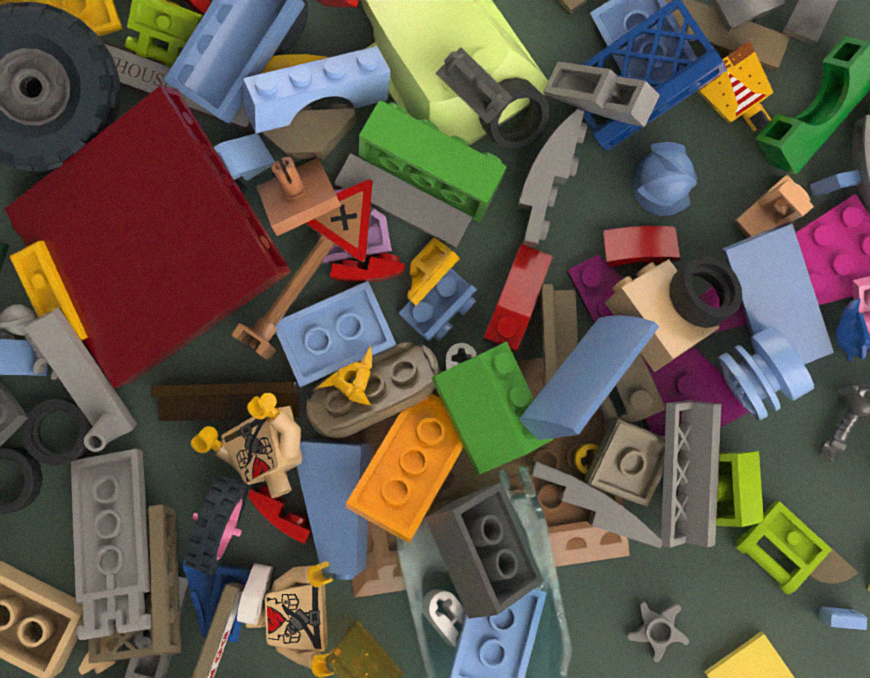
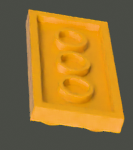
M431 394L422 402L400 412L345 505V508L409 544L464 448L440 397Z

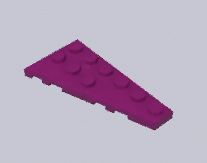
M599 254L566 271L593 324L598 318L614 316L605 302L615 294L612 288L623 278L612 267H609L608 263ZM694 347L656 372L652 370L646 361L665 407L666 403L685 400L720 403V427L750 412L736 399L727 385L724 376ZM666 410L643 419L649 431L665 437ZM679 411V426H680V424H681V419H682V411Z

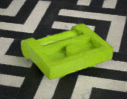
M775 500L763 513L764 522L754 524L737 539L734 547L742 554L747 553L779 583L778 587L786 595H790L798 589L832 549L780 501ZM762 536L796 565L792 572L788 573L757 544Z

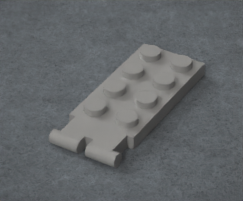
M131 449L74 460L71 462L75 593L76 603L83 604L84 625H80L77 628L78 639L86 640L113 635L114 621H116V629L119 634L151 629L152 616L151 614H145L144 593L151 592L143 451Z

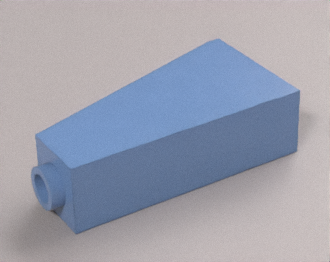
M301 439L300 449L303 459L301 464L297 466L319 563L328 561L330 565L323 568L322 573H333V578L339 580L354 579V576L366 569L368 520L345 508V505L370 464L371 443Z

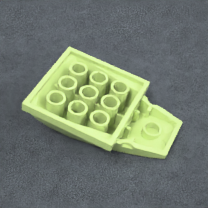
M360 0L374 30L375 42L367 48L378 46L391 71L388 94L394 103L407 111L408 115L419 121L420 119H426L434 123L440 132L450 137L453 135L461 137L470 145L487 135L482 128L479 115L436 75V72L445 64L444 60L453 51L456 52L460 47L497 83L505 79L517 77L528 80L544 96L546 95L543 91L548 80L492 0ZM521 98L510 103L503 110L498 126L530 105V99Z

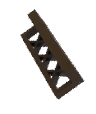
M298 382L151 386V397H158L159 421L250 419L253 416L249 413L247 405L254 397H261L264 393H271L275 396L277 401L275 408L290 406L293 417H300V387Z

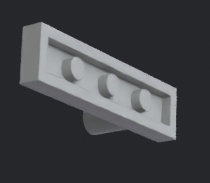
M58 307L34 319L24 327L93 426L84 437V444L89 450L99 452L104 449L109 441L134 430L137 422Z

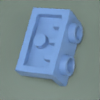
M451 268L417 306L409 301L398 314L428 342L433 337L440 341L453 327L449 320L457 312L463 316L475 304L476 300L472 296L476 293L477 289L472 285L470 286Z

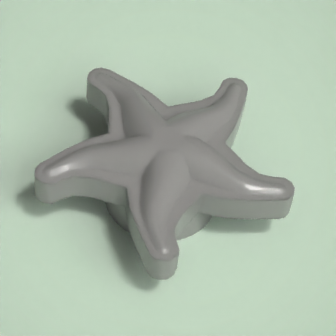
M645 601L640 602V611L644 624L637 631L627 633L629 640L650 642L654 649L653 660L655 662L661 660L666 646L671 642H681L684 645L689 644L688 637L674 626L675 616L681 611L679 604H674L658 614L650 610Z

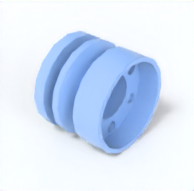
M770 325L750 337L755 352L752 356L742 346L737 345L733 350L739 362L738 364L728 353L718 357L724 373V379L739 403L748 409L759 421L768 417L762 400L773 411L776 412L780 409V403L775 392L780 390L789 400L794 401L814 389L812 378L801 358L787 338L774 325Z

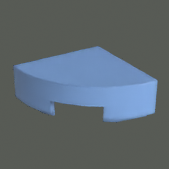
M859 170L835 174L809 185L812 195L817 197L829 194V192L840 188L858 185L862 182Z

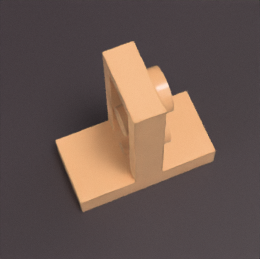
M786 174L733 223L747 238H750L784 223H790L799 219L814 206L809 202L811 199L807 192Z

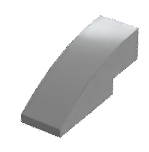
M559 61L543 91L549 97L582 110L645 127L660 96L646 81L618 77L611 69Z

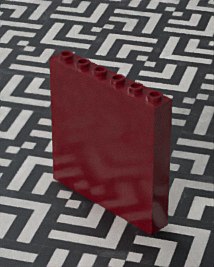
M163 86L156 88L88 142L76 154H73L64 161L61 167L54 169L4 209L11 220L12 228L21 236L26 246L37 241H44L88 337L83 340L84 345L93 353L101 367V371L113 388L135 382L291 273L288 265L178 89Z

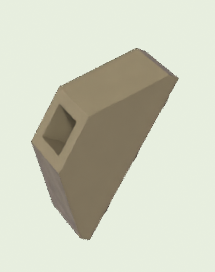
M331 104L324 110H314L312 106H305L294 116L290 125L260 132V134L282 154L290 157L292 160H312L318 157L319 159H325L357 124L355 109L348 108L346 104Z

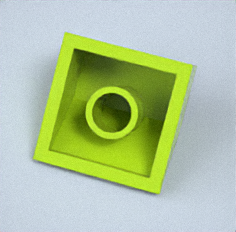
M759 451L719 452L716 526L745 527L764 522Z

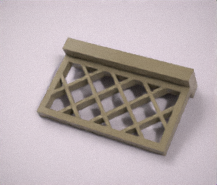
M165 505L149 506V509L146 510L151 592L148 593L150 604L145 609V614H151L152 628L148 629L151 634V647L139 649L131 641V638L137 631L128 632L125 635L123 633L119 634L116 626H114L113 634L120 641L110 653L100 654V639L102 637L88 639L89 663L181 653L176 510ZM125 646H127L130 649L127 651H122V649Z

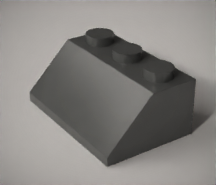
M502 482L494 483L454 500L425 517L469 619L498 615L544 582Z

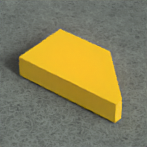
M435 237L411 261L410 275L412 276V283L407 298L416 306L460 259L454 251Z

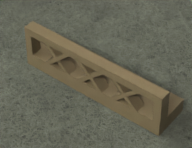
M542 284L540 291L544 387L578 345L576 290H553V284Z

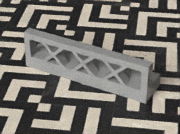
M696 400L666 403L661 527L662 546L671 548L684 543L706 548L715 546L721 422L720 403ZM679 411H682V419L679 426ZM679 450H680V459H679V461L677 462L678 452H679ZM679 485V493L676 497V488ZM676 521H677V534H675V523H676Z

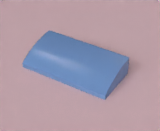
M213 0L167 73L164 81L217 118L230 124L244 102L243 78L263 72L302 11L305 3L302 0Z
M614 315L598 318L523 413L519 421L538 440L578 435L659 326L654 321L633 316Z

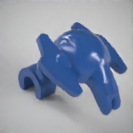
M861 299L849 302L843 311L842 317L839 318V325L836 329L835 337L837 344L845 351L846 359L850 362L853 361V355L858 356L860 359H865L866 352L870 353L868 328L863 314L858 313Z

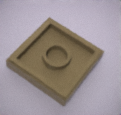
M613 416L585 475L584 481L588 485L647 507L664 473L665 437Z

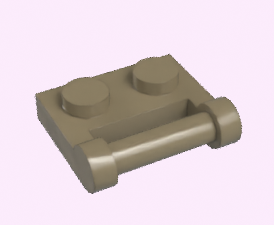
M639 353L616 384L628 413L618 417L609 394L599 406L605 423L602 424L605 432L613 416L634 423L666 410L641 353Z

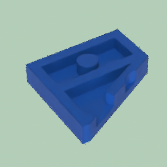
M183 563L202 637L206 638L224 585L232 582L246 585L251 570L220 564L214 574L208 575L185 566ZM237 614L227 640L236 643L238 642L242 623L237 621Z

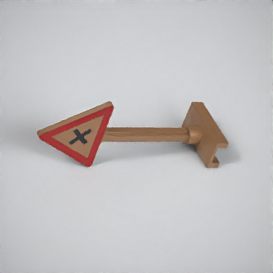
M371 179L336 193L341 207L305 223L321 234L320 240L263 318L260 316L252 329L239 323L231 334L233 337L246 346L248 344L256 349V353L270 361L277 351L269 342L278 329L276 325L332 247L338 246L361 263L366 261L373 181Z

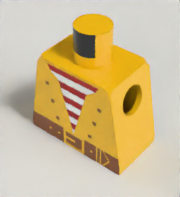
M748 41L722 59L727 71L696 92L728 124L742 115L754 132L772 120L760 102L773 94V90L752 44Z

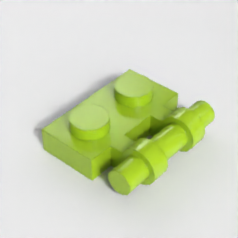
M132 0L127 28L138 31L140 34L139 39L128 36L125 42V49L135 52L137 56L163 62L165 66L171 68L204 15L163 0ZM154 38L168 42V50L156 46Z

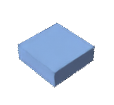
M824 606L819 608V620L830 627L867 630V617L854 609Z

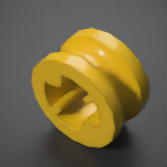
M585 443L576 449L573 455V462L579 472L586 475L588 471V465L581 464V458L587 455L586 450L592 449V454L595 455L599 446Z

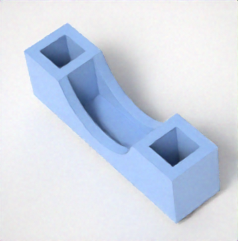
M378 46L246 77L243 78L244 108L255 133L288 126L303 107L324 97H344L350 100L355 108L378 103L379 100H388L391 71Z

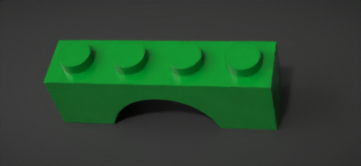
M844 36L822 61V83L813 103L804 112L794 117H787L777 113L755 138L771 166L796 175L870 90V41Z

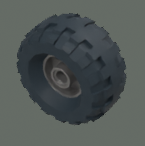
M30 1L1 4L0 164L26 171H52L61 167L64 161L73 154H76L88 142L116 121L121 94L119 75L106 45L79 18L65 10L43 3ZM39 80L42 85V91L34 98L31 93V87L35 81Z

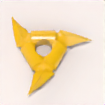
M371 344L360 363L356 361L340 368L339 372L333 373L317 388L334 385L349 400L371 405L364 393L371 373L369 369L372 368ZM355 377L353 383H348V380Z

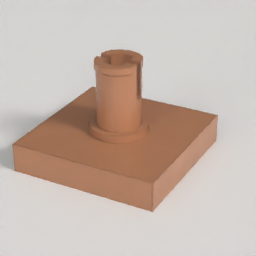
M290 157L281 158L287 172L283 171L277 160L271 167L276 177L256 186L276 236L341 207L319 157L296 168L294 161Z

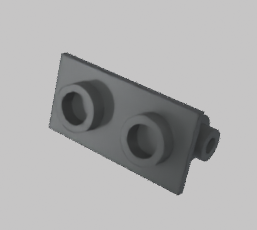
M461 47L456 52H451L444 60L445 64L436 72V75L487 124L513 99Z

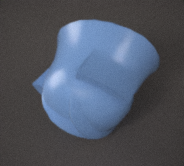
M672 142L655 143L650 145L652 153L645 156L636 168L633 178V193L637 202L651 214L658 216L674 215L691 205L689 192L697 185L696 180H698L692 161L686 154L684 145Z

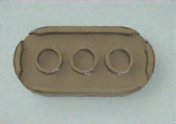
M404 342L373 355L372 368L369 369L371 373L364 391L371 405L349 400L334 385L317 388L328 377L324 378L312 390L314 394L311 396V399L309 400L308 398L306 415L308 420L321 435L330 438H342L359 432L422 402L436 389L431 377L441 373L439 363L432 350L424 345L421 347L415 346L414 343ZM355 377L348 380V383H353Z

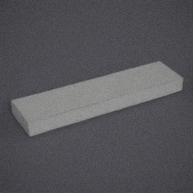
M351 153L349 154L334 182L335 186L347 189L367 179H371L373 181L371 205L455 249L458 247L472 220L471 216Z

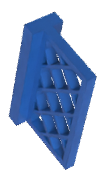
M672 0L582 64L604 68L606 59L612 55L624 56L621 75L617 76L646 81L650 86H654V90L660 95L646 125L727 71L723 60L682 0ZM678 9L684 17L681 33L663 31L665 18ZM657 24V29H650ZM688 26H690L695 35L687 34ZM642 34L655 36L651 54L632 52L637 37ZM661 37L679 39L675 58L657 55ZM685 40L700 42L706 50V53L694 61L681 59ZM627 45L626 51L621 50L623 47ZM631 58L649 60L645 79L627 76ZM655 61L674 64L671 77L664 82L651 80ZM679 65H684V66H686V67H684L683 69H681L680 71H678ZM582 110L584 111L583 117L592 129L593 135L600 146L607 151L643 128L609 119L598 126L593 118V113Z

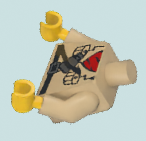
M264 393L261 397H254L247 405V409L253 417L221 435L223 439L221 442L217 440L218 433L216 429L211 426L204 427L191 440L192 448L199 453H206L210 448L215 450L214 455L231 465L241 475L246 484L266 481L271 498L279 497L292 491L286 472L301 464L303 459L300 449L301 428L294 422L291 407L275 408L277 401L271 393Z
M328 561L314 566L293 567L274 580L272 588L265 593V606L262 608L257 624L246 623L247 628L266 627L267 645L275 646L278 653L297 664L312 669L313 674L318 678L334 675V671H330L326 667V662L336 660L334 653H320L325 651L328 645L325 584L332 582L333 578L327 579L322 574V569L330 566Z

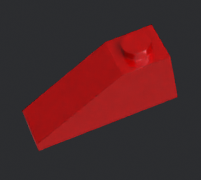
M520 244L482 340L497 346L507 342L512 352L518 350L553 256Z

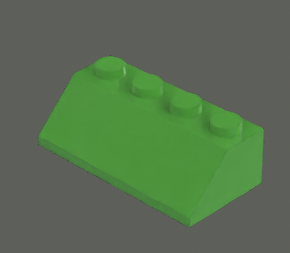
M379 100L359 134V158L468 214L478 223L481 222L507 166L501 164L502 162L497 156L488 152H483L482 154L472 149L470 144L463 138L454 135L450 137L440 132L434 123L426 119H420L419 121L408 115L403 107L392 102L387 104Z

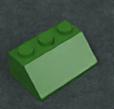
M507 342L431 377L476 475L483 474L522 457L553 440V438L538 440L519 421L520 417L534 401V398Z

